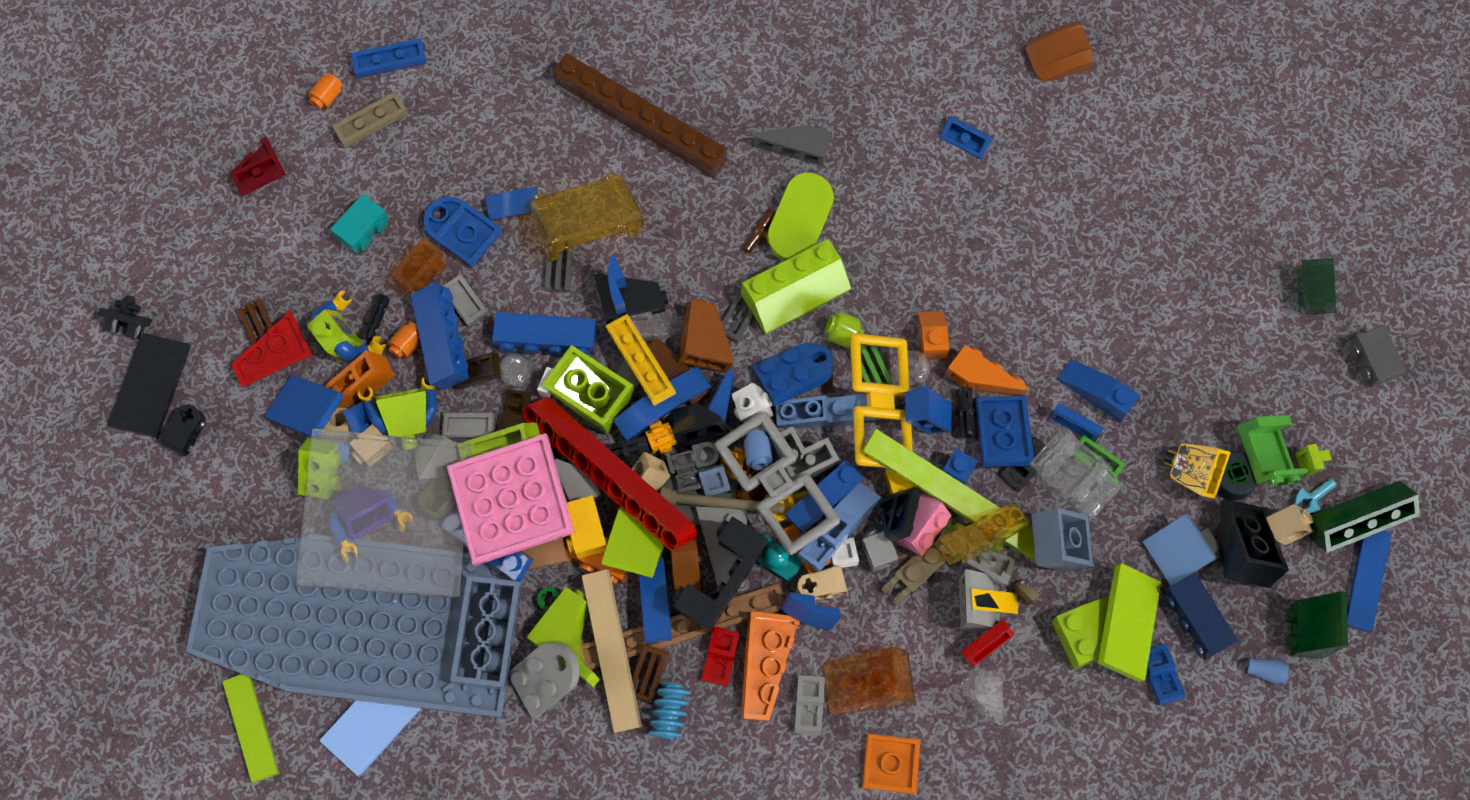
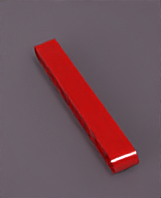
M543 397L523 407V417L527 423H537L540 435L546 433L550 444L665 547L674 551L696 538L697 531L691 520L551 398Z

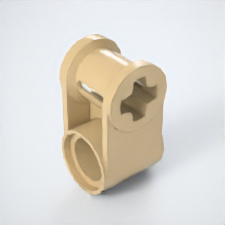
M831 567L820 572L803 575L796 586V593L815 596V601L824 598L830 599L833 598L832 595L840 594V596L847 594L848 590L842 567ZM805 583H808L809 587L814 586L811 593L807 589H803Z

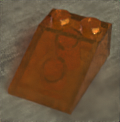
M895 646L823 662L830 715L891 709L916 704L907 650Z

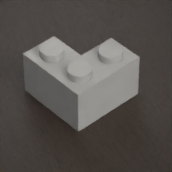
M793 426L780 432L797 457L794 463L784 468L792 481L804 473H808L814 480L838 467L840 459L828 437L804 448ZM770 437V447L778 461L784 456Z

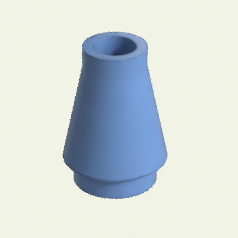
M1250 658L1247 674L1255 675L1276 685H1279V683L1286 684L1289 663L1283 662V659Z

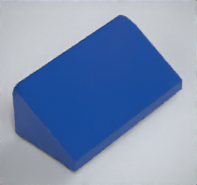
M954 116L948 118L939 138L979 159L983 158L995 138Z

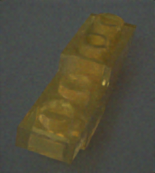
M1012 503L981 516L975 523L940 537L934 544L949 565L958 561L964 563L1012 537L1027 527L1030 522L1017 504Z

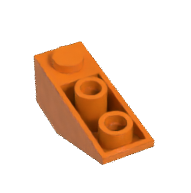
M967 345L962 348L946 372V376L966 389L970 387L975 391L1009 396H1024L1028 390V387L1021 378L1009 375L999 363L995 361L990 362L983 357L982 352L977 348H970Z

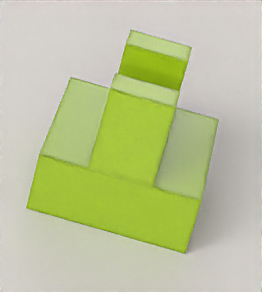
M1317 444L1307 445L1295 453L1300 468H1307L1308 474L1303 475V477L1316 474L1324 469V462L1332 460L1330 451H1319Z

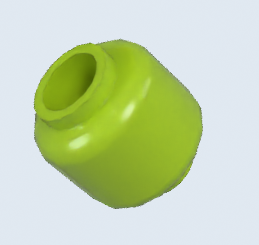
M844 312L831 315L825 328L828 340L845 348H850V336L852 334H864L860 319Z

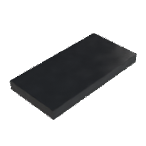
M141 333L107 426L158 439L191 345Z

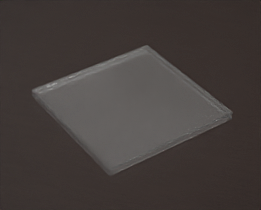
M312 429L296 586L459 598L464 530L447 466L469 459L471 443Z

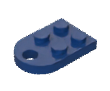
M456 197L437 199L427 208L424 215V226L430 238L471 268L475 266L503 233L500 226L465 201ZM437 210L446 211V215L442 219H435L433 217Z
M803 343L753 365L752 368L763 389L769 395L772 404L776 406L824 384L833 374L834 362L831 352L825 346L818 343ZM817 358H825V359H826V360H825L824 362H822V363H815V362H814V360L817 359Z

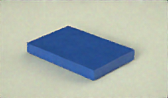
M291 374L264 417L271 422L317 440L344 396L338 391Z
M1026 396L975 397L982 467L1034 466L1035 459Z

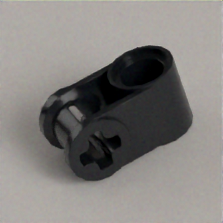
M186 404L181 406L169 426L163 432L160 444L182 456H187L190 453L188 451L189 448L195 445L197 437L205 426V415L193 405Z

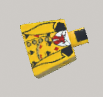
M1182 443L1179 446L1178 452L1172 450L1166 452L1164 464L1172 466L1170 478L1199 495L1215 499L1231 452L1215 447Z

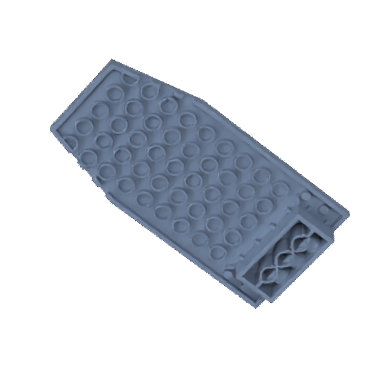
M324 535L284 538L283 540L269 542L258 541L252 544L241 543L207 547L186 648L187 653L289 693L502 718L523 579L521 582L514 581L489 561L474 566L470 553L364 540L348 541V543L356 546L358 557L356 559L352 552L346 553L348 563H345L341 557V545H337L334 537Z

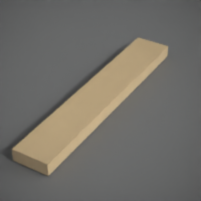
M606 569L582 575L614 733L642 727L610 572Z

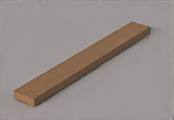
M779 584L733 597L715 627L725 629L747 622L748 612L750 611L772 614L782 611L780 605L784 599ZM678 614L670 617L672 641L647 644L661 649L709 633L683 615ZM644 625L622 632L628 659L639 656L643 645L646 644ZM592 641L582 644L583 656L590 670L600 668L596 642Z

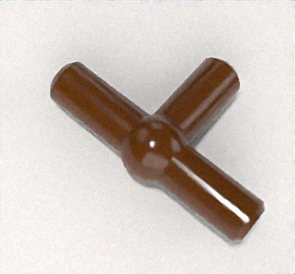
M768 210L761 222L754 227L752 235L743 246L744 251L751 253L761 238L767 241V229L774 218L775 211Z

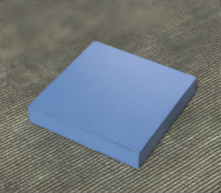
M1188 514L1183 515L1143 541L1170 585L1175 584L1217 559Z

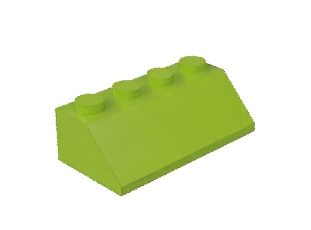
M827 239L742 283L741 295L766 335L850 291L851 287L842 259L830 240Z

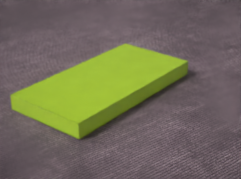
M1123 563L1115 564L1098 664L1135 681L1142 682L1146 678L1161 582Z

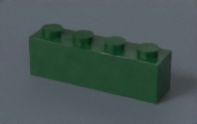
M1399 480L1311 515L1313 523L1310 525L1314 532L1309 535L1326 553L1420 516L1418 494Z

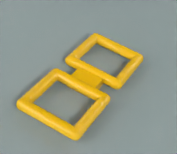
M854 333L850 336L852 389L856 392H866L867 406H856L853 409L855 462L859 466L886 468L861 452L865 446L864 417L901 420L902 445L913 452L912 426L905 421V410L895 409L894 395L906 396V391H910L907 341L903 338ZM860 344L897 348L899 385L862 382Z

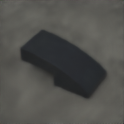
M1036 436L1032 439L1035 459L1034 466H1008L1001 473L1019 491L1029 483L1055 454Z

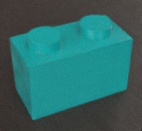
M362 194L330 230L335 239L357 255L361 250L365 251L370 246L372 238L377 232L381 233L385 230L389 217L383 208Z

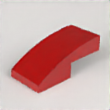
M714 626L701 679L702 682L723 687L728 686L740 632Z

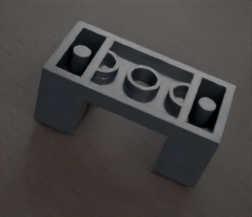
M733 516L730 521L724 520L716 532V536H718V545L742 561L737 559L728 572L731 578L727 584L722 581L715 591L714 598H716V601L690 584H687L685 589L680 586L672 598L675 603L673 607L676 612L708 633L712 631L768 544L767 538Z

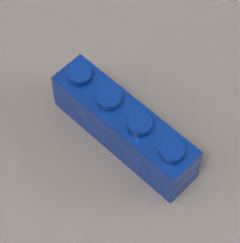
M434 282L412 293L411 298L430 385L446 390L469 379L468 363L463 353V340L459 335L458 318L454 312L453 295L450 289Z
M496 312L492 341L495 348L506 353H511L516 349L523 350L527 354H538V351H544L552 356H562L572 345L586 355H595L598 327L596 319Z

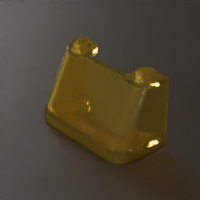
M616 173L609 174L598 181L552 194H538L530 203V212L548 262L560 259V251L567 249V252L572 251L573 246L616 233H618L619 237L624 236L625 231L628 232L630 238L642 234L644 218L623 176Z

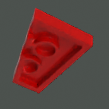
M290 309L282 319L266 331L256 343H253L231 365L241 386L246 387L313 356Z

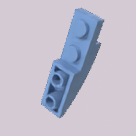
M866 394L827 398L825 395L787 400L776 405L777 426L785 428L792 426L794 428L854 426L853 409L856 406H867ZM864 417V421L881 420V418Z
M860 482L834 508V511L840 518V523L806 545L800 551L798 557L817 572H820L847 537L854 533L881 497Z

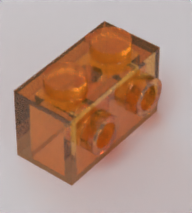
M423 237L392 271L391 276L395 284L411 296L412 293L428 286L435 276H439L444 271L447 261L443 252Z

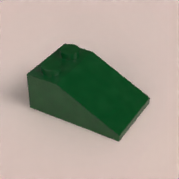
M1340 591L1300 599L1290 604V607L1286 610V622L1290 623L1291 634L1287 635L1286 643L1287 648L1291 650V657L1324 659L1348 646L1346 592Z

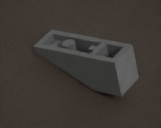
M805 125L755 132L754 147L823 167L831 143L832 131H828L822 126Z

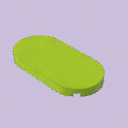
M801 173L793 177L786 187L767 232V241L771 251L783 261L815 246L834 201L832 187L822 176L815 173Z

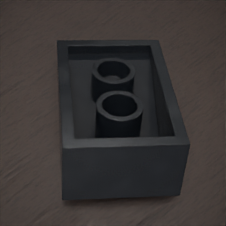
M1223 498L1220 501V559L1228 580L1270 588L1289 569L1279 543L1276 541L1266 519L1268 516L1265 508Z

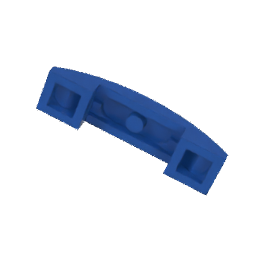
M698 367L670 380L676 391L675 395L653 406L646 395L616 417L613 423L626 441L633 439L647 430L648 426L687 401L690 400L691 402L712 388Z

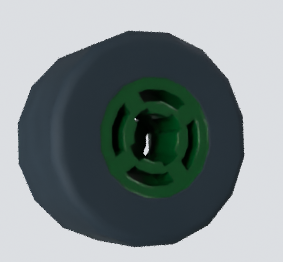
M1230 451L1231 453L1217 494L1224 499L1241 500L1251 494L1258 484L1256 483L1247 454L1241 451Z

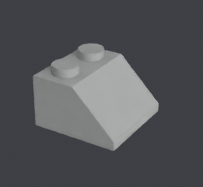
M964 570L959 579L961 632H987L999 623L1000 614L993 611L974 610L972 607L971 588L999 591L998 583H994V578L986 573Z

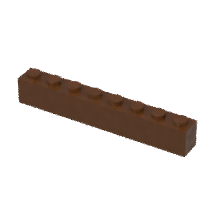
M568 53L564 55L554 68L555 84L710 177L715 178L726 163V147Z

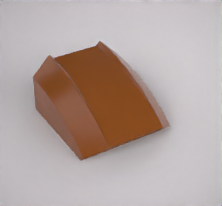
M1079 21L1067 23L1029 40L1025 47L1034 72L1043 82L1090 70L1094 62L1092 48L1083 25Z

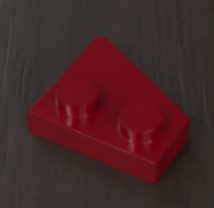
M267 136L260 141L262 145L255 153L250 152L244 158V161L237 165L230 173L241 196L286 175Z

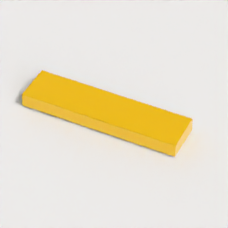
M628 314L606 325L608 333L653 406L675 395L674 387Z

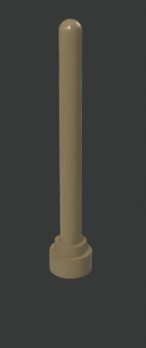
M662 486L661 495L673 506H676L678 503L758 511L757 504L761 502L678 493V490H673V487ZM777 503L769 509L772 513H783L785 506L782 503Z

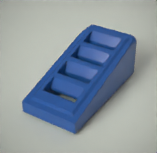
M731 369L727 370L708 407V410L721 416L725 424L734 383V371Z

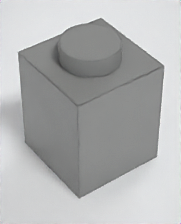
M878 529L865 534L866 538L862 540L861 545L872 573L897 564V553L893 543L885 538L884 531L880 532Z

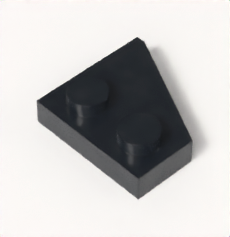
M915 487L879 500V506L884 509V514L881 515L882 523L884 524V535L891 542L911 536L921 494Z

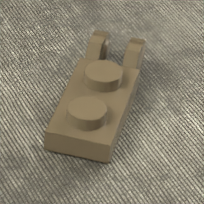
M933 541V544L926 550L923 556L915 554L894 574V577L881 590L886 594L900 581L906 588L895 596L893 602L897 606L910 593L913 594L950 557Z

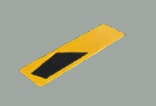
M971 588L972 607L974 610L1018 614L1017 593Z

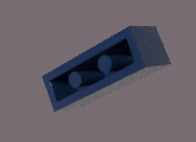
M1196 572L1163 591L1166 595L1164 596L1166 605L1170 610H1175L1179 616L1178 624L1183 632L1190 634L1194 641L1192 646L1200 657L1203 656L1207 660L1239 642Z

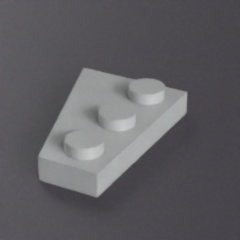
M696 507L717 586L722 581L727 584L731 578L728 572L737 559L742 560L718 545L719 541L716 532L724 520L730 521L732 516L747 525V510Z
M943 528L936 545L941 547L944 552L953 554L1001 583L1008 584L1015 563L1014 558Z

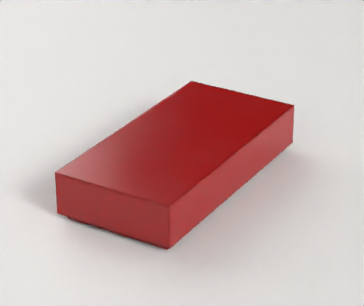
M1002 619L961 652L973 667L1011 639L1014 633L1004 619Z

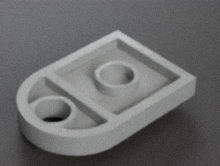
M552 641L540 645L508 673L510 681L532 719L538 718L577 685L579 679L578 660L571 648L562 642ZM561 656H562V657L565 659V661H566V667H565V668L561 665V662H560V657H561Z

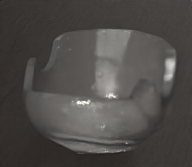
M907 350L909 388H916L927 380L930 366L927 357L921 351ZM898 358L894 359L891 371L896 385H899Z
M507 352L499 357L501 377L495 379L499 386L508 389H519L530 381L533 367L525 355L518 352Z

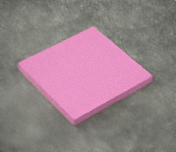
M546 433L447 466L471 561L474 566L575 533L550 441Z

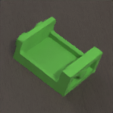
M1289 415L1255 417L1237 426L1257 484L1268 483L1269 487H1273L1285 482V485H1291L1300 482V477L1308 474L1307 468L1294 469L1281 433L1282 429L1292 425Z

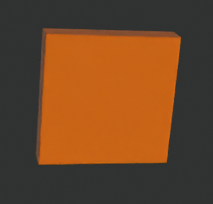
M867 733L862 788L916 794L921 739Z

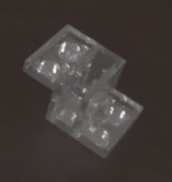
M1065 426L1029 463L1049 490L1070 504L1077 513L1088 515L1089 523L1123 487L1103 458L1081 445L1072 431Z

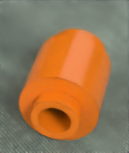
M330 73L321 76L308 93L309 102L317 109L322 107L328 109L341 92L342 82Z
M411 321L407 325L403 324L388 341L390 346L388 350L396 358L400 359L403 357L407 359L420 345L421 341L417 325Z

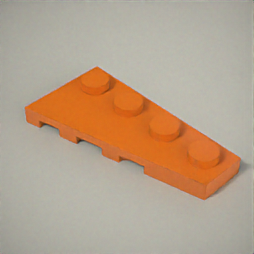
M748 612L741 719L770 720L779 691L778 686L787 665V657L794 643L795 631L800 621L789 615Z

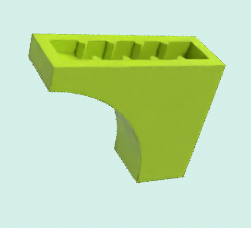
M565 587L527 638L536 647L552 641L566 644L571 648L578 660L579 678L594 688L600 679L588 667L583 656L581 643L583 628L590 614L586 595L578 589L573 592ZM561 656V657H560L561 665L564 666V667H566V661H565V659Z

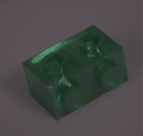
M1334 259L1302 260V268L1297 269L1298 284L1303 283V292H1298L1299 307H1304L1305 314L1337 313Z

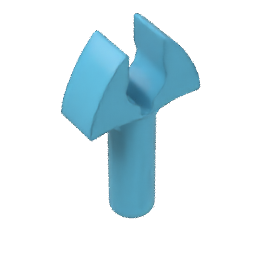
M1328 479L1311 493H1306L1304 488H1301L1296 494L1293 504L1297 505L1302 500H1310L1307 511L1310 515L1316 514L1322 510L1317 505L1318 500L1333 490L1337 484L1333 479Z

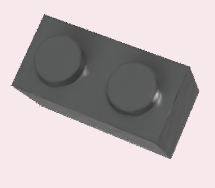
M1385 326L1358 334L1350 342V353L1354 359L1358 360L1361 366V376L1364 381L1369 383L1370 387L1398 379L1406 372L1405 366Z

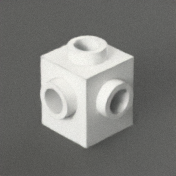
M751 383L731 394L736 406L734 412L740 422L745 423L761 412H766L769 417L773 416L770 408L772 401L769 395L756 384Z

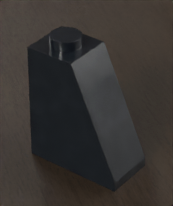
M594 275L607 325L626 314L634 322L666 313L665 305L669 304L665 290H660L658 282L625 278L626 286L620 288L619 291L624 300L626 312L617 315L610 294L608 275Z

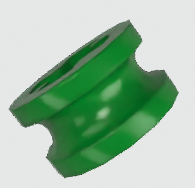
M552 587L542 589L537 596L540 608L546 612L550 606H546V602L542 600L543 597H548L547 594L552 593L553 598L557 599L560 595Z

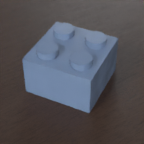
M1061 508L1032 514L1031 528L1034 535L1036 566L1065 572L1093 566L1088 515Z

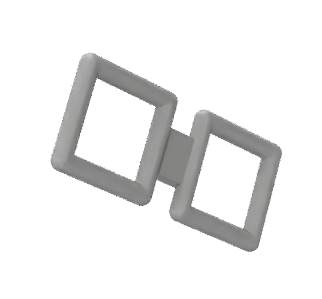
M766 412L757 414L715 442L716 450L745 491H751L762 484L770 495L757 504V510L787 554L792 555L840 523L839 516L808 473H804L792 481L784 468L794 463L797 457ZM762 424L784 457L749 479L727 446ZM805 486L827 519L792 542L769 508Z

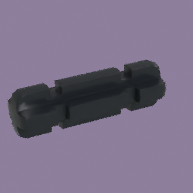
M383 294L376 295L373 301L375 304L371 306L365 320L366 326H363L360 332V336L364 340L372 341L373 337H375V329L378 330L385 314L384 308L388 307L390 299Z

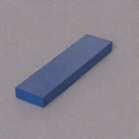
M1381 531L1361 539L1347 607V624L1350 628L1367 633L1373 632L1392 533Z

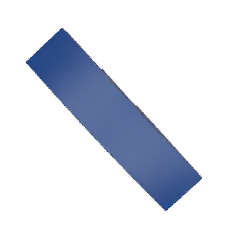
M662 551L653 578L639 574L646 644L672 641L665 564Z

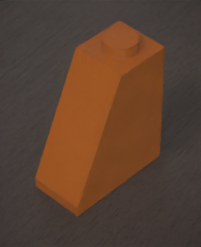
M691 299L684 310L678 363L726 373L733 365L734 358L715 304L708 303L703 299Z

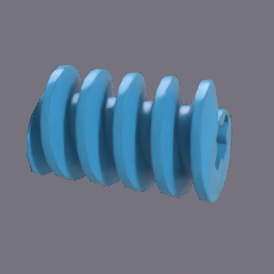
M659 681L666 688L657 690V694L663 697V699L655 700L654 704L661 709L653 710L652 715L659 720L650 722V726L655 728L656 731H650L648 735L665 740H674V738L682 737V734L676 730V727H683L685 723L678 720V717L687 715L680 707L689 705V702L683 699V695H691V691L678 684Z

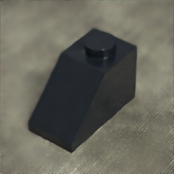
M697 403L673 410V434L683 448L719 439L731 432L721 416Z

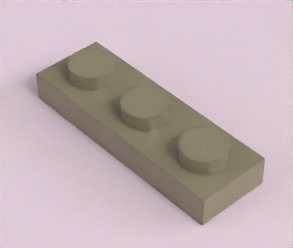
M395 91L332 125L343 146L347 148L409 113Z

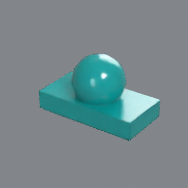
M761 533L762 536L768 539V544L757 562L788 583H791L802 567L798 556L787 554L780 543Z

